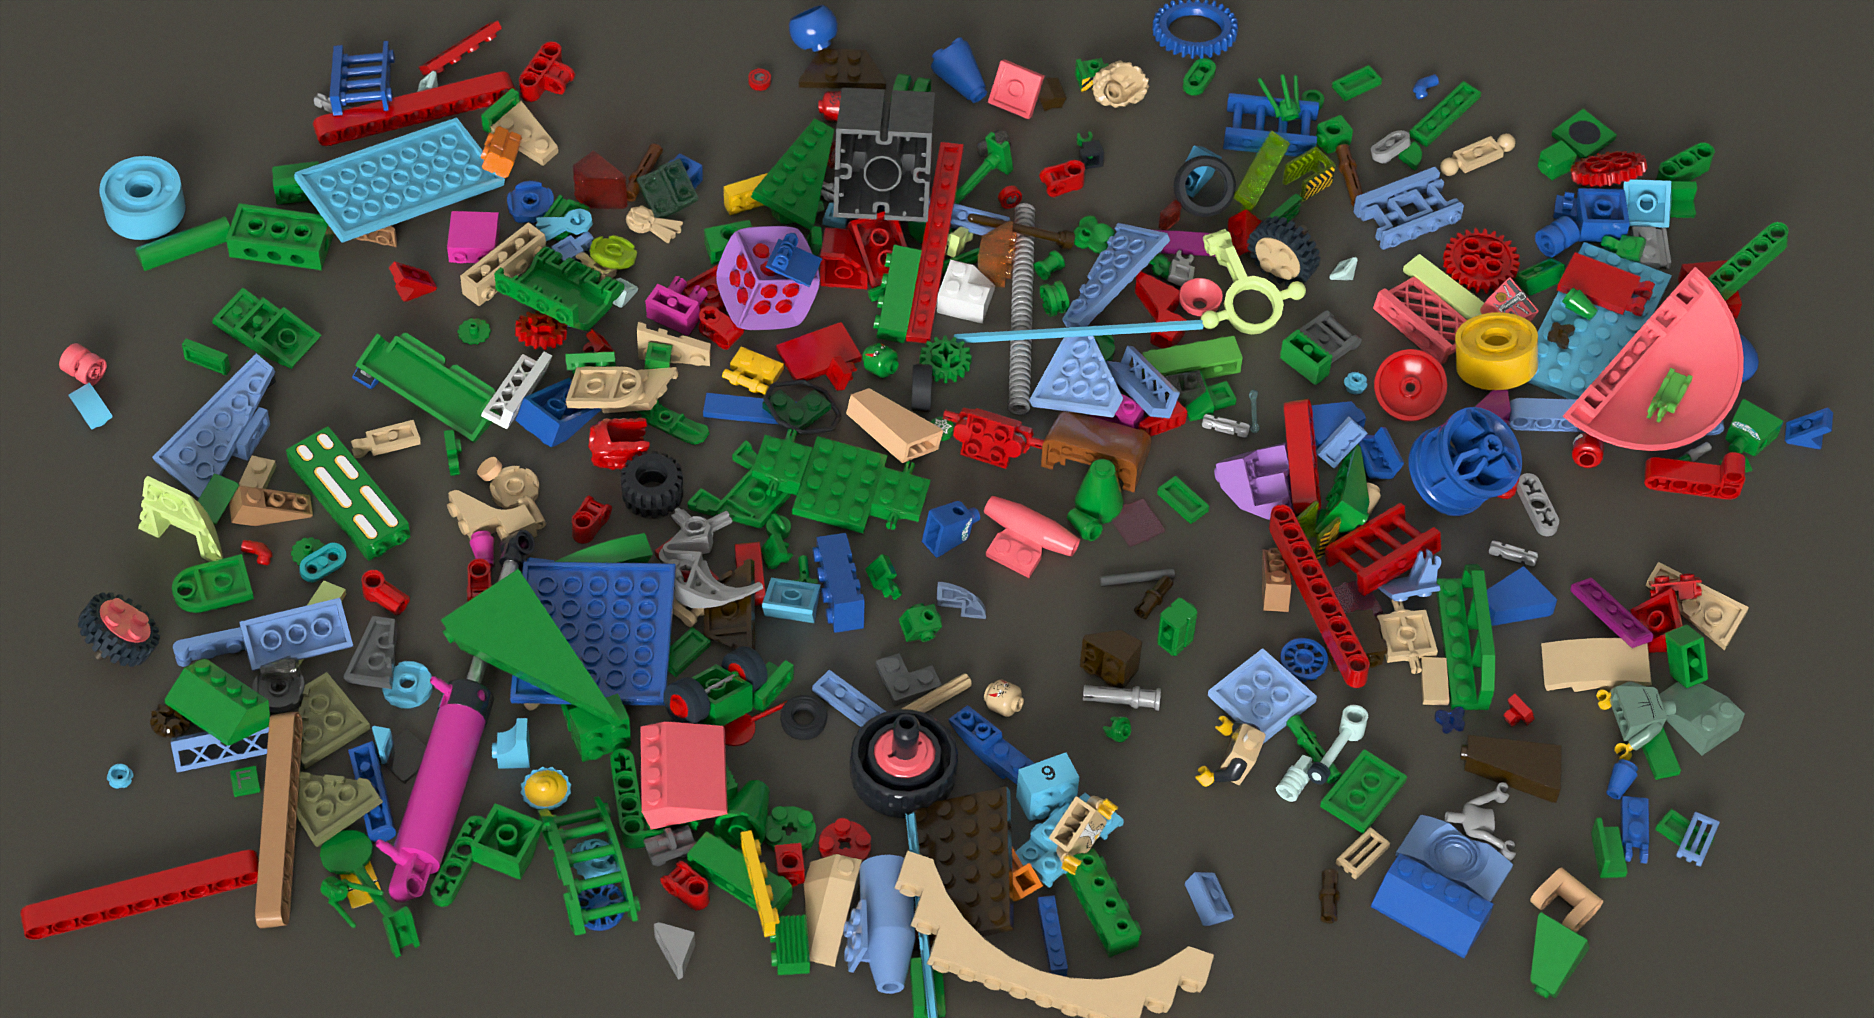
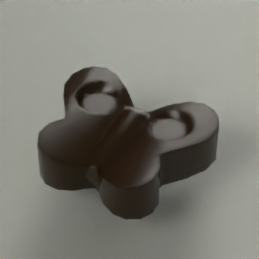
M1554 322L1551 331L1548 333L1547 340L1555 342L1561 349H1567L1569 345L1568 337L1574 334L1575 327L1571 324L1560 325L1558 322Z

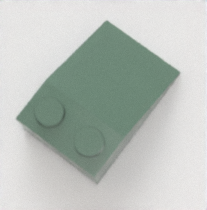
M1677 682L1659 694L1661 701L1673 700L1676 705L1675 715L1667 716L1666 721L1701 756L1739 731L1745 716L1727 696L1702 683L1686 689Z

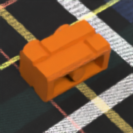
M500 126L496 127L494 133L489 132L480 158L484 159L482 168L507 178L522 140L521 135L512 131L509 132V130Z

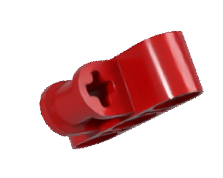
M557 42L543 44L520 75V95L524 101L534 102L538 100L545 90L559 95L563 94L568 82L575 78V72L569 66L562 63L560 44Z

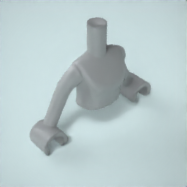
M1499 783L1495 791L1467 802L1463 807L1462 813H1445V822L1462 823L1468 836L1483 839L1501 848L1499 853L1509 861L1515 857L1516 853L1511 852L1515 847L1513 841L1504 842L1492 835L1495 828L1493 809L1478 807L1492 800L1499 803L1507 801L1509 794L1504 793L1508 789L1506 783Z

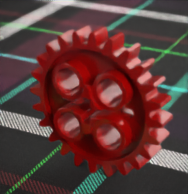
M1627 151L1606 152L1603 155L1598 153L1597 156H1588L1587 159L1582 158L1581 161L1575 162V165H1572L1571 176L1573 182L1582 184V186L1590 184V187H1601L1607 184L1611 186L1613 183L1621 184L1622 181L1629 182L1630 179H1637V176H1642L1646 172V158L1641 153L1635 154L1634 151L1627 153Z
M1475 228L1474 233L1471 234L1466 229L1464 236L1457 233L1456 239L1451 238L1450 244H1446L1443 255V267L1447 268L1446 274H1452L1451 278L1453 280H1459L1461 286L1466 284L1468 291L1474 287L1476 293H1479L1480 289H1484L1485 293L1488 294L1489 288L1496 291L1508 278L1512 280L1516 278L1520 265L1518 261L1519 254H1516V247H1510L1512 241L1504 242V235L1496 237V231L1487 234V229L1484 228L1483 232L1479 233L1478 229Z

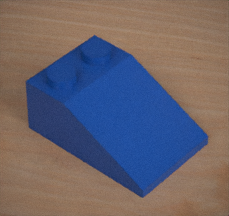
M570 378L524 397L515 420L551 448L567 441L602 410L601 408H567L565 401L572 383Z

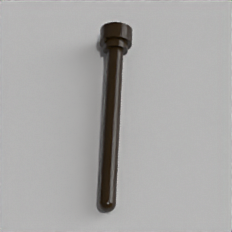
M970 213L967 217L971 223L1053 241L1062 249L1070 250L1075 241V233L1068 230L1056 233Z

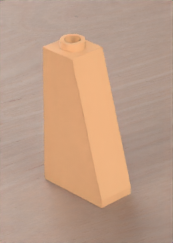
M870 388L851 394L846 414L901 463L939 449L943 430L940 427Z

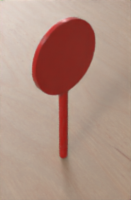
M787 701L752 717L746 713L724 726L725 744L728 746H740L749 742L755 734L754 721L782 709Z

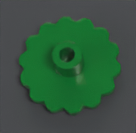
M470 318L459 325L457 333L463 343L478 345L489 338L491 329L485 320Z
M313 537L308 539L302 538L301 541H297L296 545L292 546L291 556L293 561L297 562V565L300 566L301 561L305 557L322 548L324 544L320 543L319 539H314Z

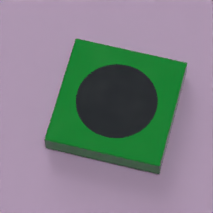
M1582 109L1555 128L1551 136L1558 142L1562 140L1580 159H1587L1588 156H1594L1616 139L1617 134L1586 110Z

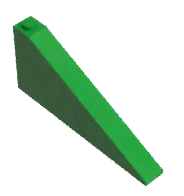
M519 569L441 619L446 627L442 632L450 644L455 641L461 650L618 727L623 724Z

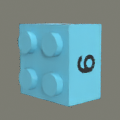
M1065 752L1018 770L1016 798L1029 822L1048 817L1056 808H1062L1066 803L1071 804L1077 796L1079 775L1067 753Z

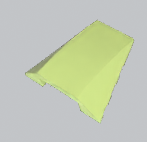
M147 476L144 479L142 495L145 498L141 503L143 511L140 513V519L142 521L138 529L160 538L169 525L172 524L196 535L201 558L210 562L224 559L214 524L202 505L192 496Z

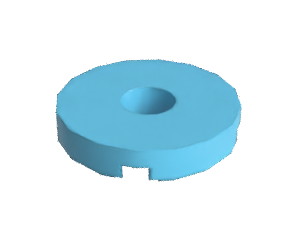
M415 661L400 662L398 666L394 667L392 689L382 688L384 697L391 705L399 708L420 706L429 699L433 692V685L430 683L432 675L423 664ZM405 681H412L414 683L410 688H403L401 686Z

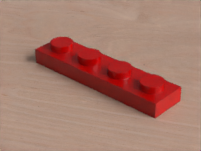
M499 21L484 25L419 66L420 71L423 75L433 71L437 75L444 70L443 66L450 63L451 65L461 60V54L464 52L471 53L480 47L478 44L483 40L488 42L497 37L496 32L502 29Z

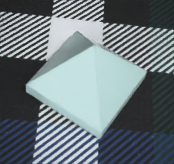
M436 72L429 73L420 81L417 92L438 87Z
M1353 257L1339 262L1329 278L1331 280H1353L1357 258Z

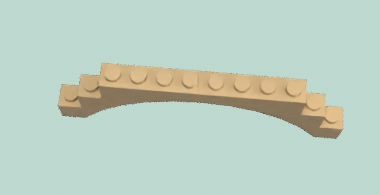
M907 851L895 885V889L900 890V893L905 896L920 897L911 926L915 927L922 934L930 935L932 933L936 935L927 962L934 970L942 973H947L948 971L955 973L962 980H975L984 983L985 987L992 990H1005L1010 992L1011 996L1018 999L1028 998L1034 1000L1041 1007H1055L1068 1016L1074 1017L1078 1015L1084 1018H1140L1143 1005L1147 1006V1009L1152 1012L1167 1013L1172 1005L1177 985H1180L1183 990L1188 992H1201L1206 985L1214 957L1213 954L1188 946L1160 965L1129 976L1102 980L1063 977L1039 971L1012 959L987 942L963 918L948 896L933 859Z

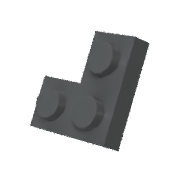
M900 653L876 660V668L894 706L921 698L942 686L933 665L909 673Z

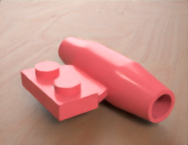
M991 496L985 506L984 513L1005 528L1002 532L997 533L986 551V557L1030 578L1042 559V548L1072 557L1079 546L1080 539L1056 521L1022 504Z

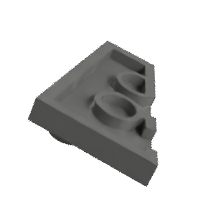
M372 616L343 676L346 683L392 689L398 624L395 619Z

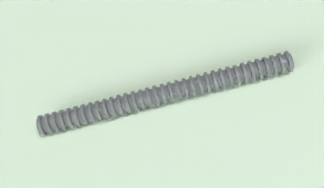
M1028 203L1017 205L1014 211V223L1035 228L1034 206ZM1014 233L1011 331L1032 330L1034 237ZM1031 339L1010 341L1008 409L1016 415L1025 414L1030 410Z

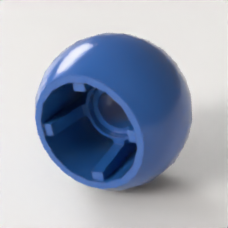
M819 5L792 17L789 22V32L792 40L799 48L803 50L812 48L813 52L831 45L830 39L837 35L838 23L835 15L827 6Z

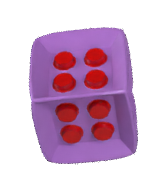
M787 226L749 227L737 230L729 239L718 264L716 274L717 286L726 310L738 328L746 330L790 328L799 325L807 316L819 289V270H817L810 287H807L766 268V264L778 239L783 240L788 233H795L797 235L798 244L796 247L812 254L805 237L797 228Z

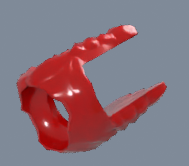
M606 418L590 426L588 447L592 452L591 461L594 466L622 470L628 460L632 461L634 455L641 456L642 452L648 451L650 442L644 441V437H642L646 434V419L614 418L611 420Z

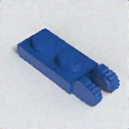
M1622 796L1621 842L1625 861H1631L1633 855L1632 847H1638L1640 849V863H1647L1649 845L1648 798Z

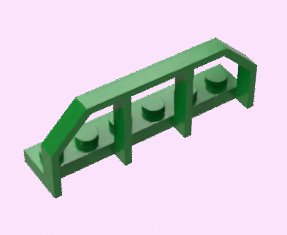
M1465 564L1462 578H1440L1436 582L1440 586V591H1436L1444 658L1447 659L1451 710H1489L1495 683V649L1485 574L1478 564ZM1463 588H1473V598L1468 617L1466 618ZM1468 630H1478L1474 651L1471 656ZM1473 667H1481V688L1478 699Z

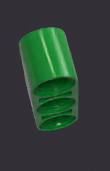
M1698 143L1662 162L1655 180L1689 182L1706 173L1710 169L1715 153L1713 146L1708 143Z

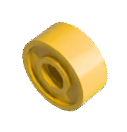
M1502 312L1481 314L1465 321L1456 332L1457 373L1466 383L1474 387L1486 390L1515 388L1532 379L1538 370V333L1535 326L1521 316Z

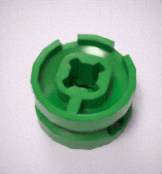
M1058 280L1054 282V285L1044 284L1040 286V298H1043L1044 303L1042 306L1045 313L1049 314V317L1056 316L1058 312L1066 313L1070 305L1063 283Z

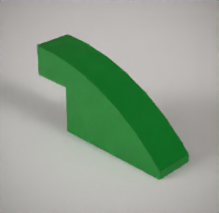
M645 533L603 542L572 553L555 562L648 563L653 553Z

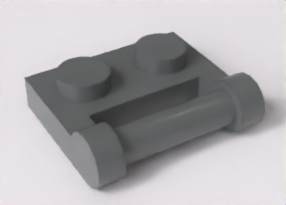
M1328 310L1299 329L1300 332H1304V335H1307V338H1311V341L1318 343V346L1325 349V352L1332 354L1331 364L1350 350L1358 348L1362 342L1360 337L1352 335L1333 318V314ZM1334 332H1336L1340 337H1342L1345 340V342L1341 338H1339Z

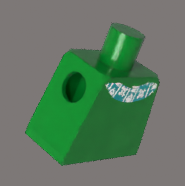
M1743 399L1725 438L1730 443L1728 447L1730 453L1737 452L1742 454L1745 451L1752 456H1756L1779 436L1784 421Z

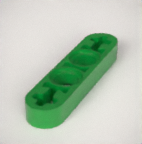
M475 815L465 821L431 885L430 893L435 905L445 907L452 904L474 863L472 852L462 855L458 852V849L465 845L471 847L474 840L471 838L472 828L475 829L477 826H482L486 820L484 817ZM477 829V830H476V832H475V834H474V838L476 837V835H477V833L479 832L480 829ZM451 867H458L461 869V873L457 876H449L447 870ZM445 882H446V883H448V885H447V894H443V895L440 897V896H438V892H439V893H442V892H443V890H444L445 887H446V885H445Z

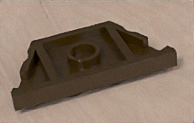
M821 49L799 78V88L886 89V80L866 49Z
M752 559L743 561L744 564L734 571L729 570L717 581L734 588L755 584V561ZM755 593L724 605L704 608V636L733 649L748 646L755 650Z

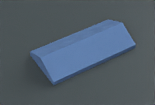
M340 598L240 622L245 650L252 671L353 647Z

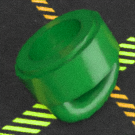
M773 513L766 523L767 535L770 537L772 533L781 534L782 539H786L791 533L790 521L784 516Z

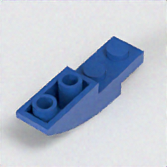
M967 705L948 719L950 725L965 744L1001 779L1008 777L1017 785L1018 770L1035 764L1004 740L1002 731Z

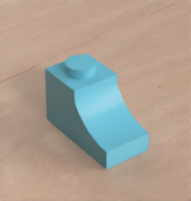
M517 718L513 728L497 734V743H492V758H497L498 768H530L531 746L527 718Z

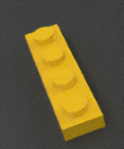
M751 830L741 832V847L764 936L775 935V924H779L777 909L771 908L770 901H773L771 886L765 885L764 878H767L765 863L759 862L758 856L761 855L759 840L753 839Z

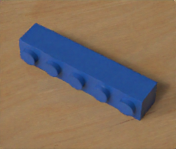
M1038 897L1037 908L1049 973L1067 977L1068 967L1055 897Z

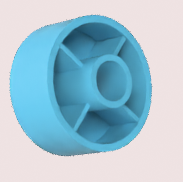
M151 156L128 158L112 166L101 180L99 190L106 221L113 231L123 237L134 240H148L163 236L173 230L184 216L186 205L180 176L177 170L165 160Z

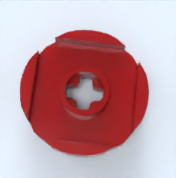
M840 818L835 823L827 826L819 837L821 859L837 854L859 859L863 862L870 857L871 836L860 824ZM848 842L851 848L845 847L842 850L840 849V843Z

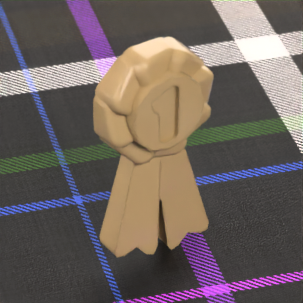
M642 205L632 207L626 216V223L631 230L638 233L651 231L668 244L671 239L675 238L676 233H681L683 225L682 221L655 218L652 210Z

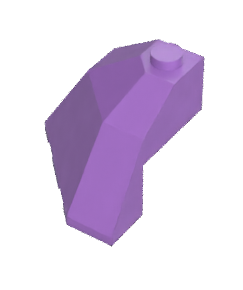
M1287 442L1242 453L1215 464L1214 473L1217 482H1220L1223 491L1240 509L1270 520L1272 508L1276 505H1287L1293 510Z

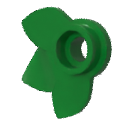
M1091 215L1083 217L1079 221V227L1073 231L1075 233L1074 244L1082 249L1089 247L1097 254L1107 249L1108 244L1106 242L1110 236L1115 235V231L1109 225L1098 224L1096 217Z

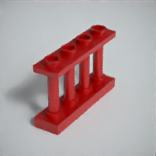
M1399 503L1326 546V565L1332 567L1341 561L1357 574L1358 592L1366 596L1411 569L1419 551L1423 552V558H1426L1427 549L1433 555L1441 551V532L1435 527L1425 533L1418 531L1405 520V505ZM1398 527L1413 538V540L1403 545L1392 537L1389 532ZM1380 539L1394 551L1383 556L1369 544ZM1360 550L1375 563L1364 568L1350 555Z

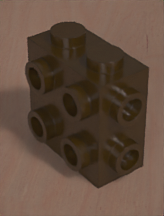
M1359 609L1345 613L1369 660V668L1382 665L1384 655L1388 652L1386 640L1381 638L1380 621L1378 618H1375L1373 610ZM1325 643L1333 672H1337L1339 669Z

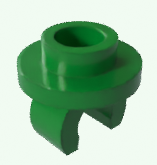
M1122 716L1112 717L1110 719L1112 727L1104 726L1103 730L1107 737L1112 738L1116 742H1124L1131 733L1130 721Z

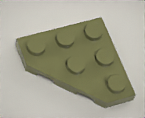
M327 672L305 685L302 704L298 712L303 722L300 764L304 769H307L371 728L370 723Z
M300 772L297 817L316 847L383 803L369 779L358 778V780L346 779L344 776L326 774L324 776H315L311 773Z

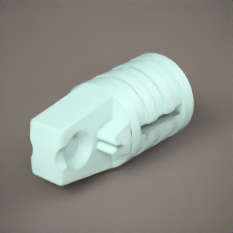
M1302 755L1294 766L1291 765L1284 778L1276 787L1277 793L1282 798L1291 802L1296 801L1310 780L1307 771L1313 764L1312 758Z

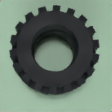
M646 451L642 452L641 456L634 455L632 461L628 460L621 471L622 499L626 507L632 509V513L636 515L641 513V517L645 518L648 515L652 516V518H657V515L666 516L668 511L673 512L676 509V505H680L684 493L683 473L680 464L676 463V459L673 457L668 458L666 453L660 455L658 451H652L651 454H648ZM648 482L661 483V485L657 487L643 486V484Z

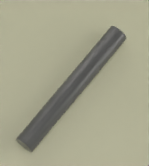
M1174 568L1106 575L1100 576L1099 580L1100 586L1160 580L1165 575L1171 579L1175 578Z

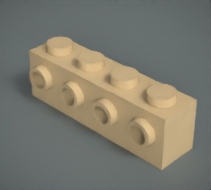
M529 222L460 276L462 294L478 306L490 300L498 292L495 287L494 272L501 267L504 269V275L510 278L524 273L531 266L535 255L546 246L545 234Z

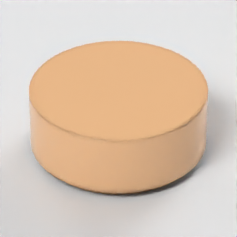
M490 457L479 466L477 474L484 481H490L500 473L502 464L496 457Z

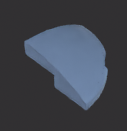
M938 582L937 606L962 608L961 617L986 619V608L978 597L960 586Z

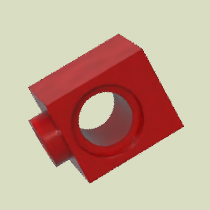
M801 843L775 845L777 876L785 877L792 887L804 884L805 870ZM792 865V866H795V867H793V868H786L785 866Z

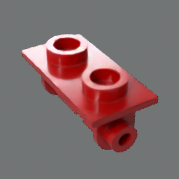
M1693 573L1680 574L1678 579H1669V576H1656L1654 581H1648V584L1654 587V590H1650V599L1671 588L1678 591L1679 600L1697 599V596H1702L1701 586H1696V583H1702V580L1699 577H1695Z

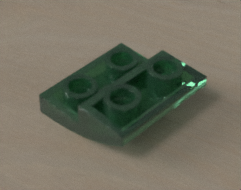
M680 158L661 165L658 170L640 176L636 180L648 208L652 210L655 218L663 219L699 201L698 195Z

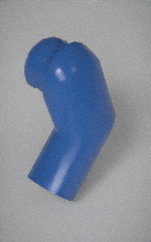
M1434 74L1417 80L1413 87V93L1416 94L1418 100L1428 96L1427 88L1439 84L1438 77Z

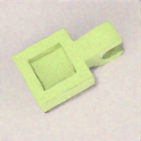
M962 226L956 229L955 232H951L948 238L946 255L951 257L958 256L964 250L965 244L972 240L974 233H970L969 229Z

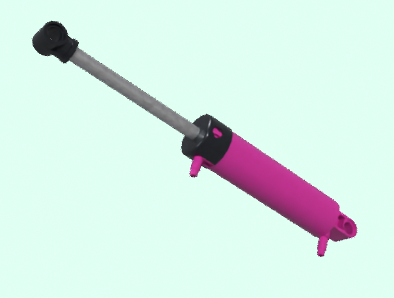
M520 530L501 540L500 551L502 555L499 564L502 570L498 582L517 569L521 571L526 556L535 549V540L528 531ZM475 656L466 679H455L446 683L435 676L431 677L430 683L443 694L394 846L381 839L376 842V847L390 856L396 863L389 885V894L397 903H403L421 896L425 890L429 874L436 873L440 869L482 733L490 716L494 696L486 686L481 684L487 662Z

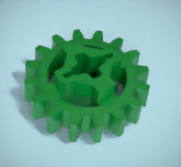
M944 335L943 340L934 337V343L926 342V347L921 348L919 364L932 365V376H935V382H938L939 379H943L944 383H947L948 379L957 382V376L964 378L965 371H970L972 355H970L969 347L964 348V341L956 343V337L948 340L947 336Z

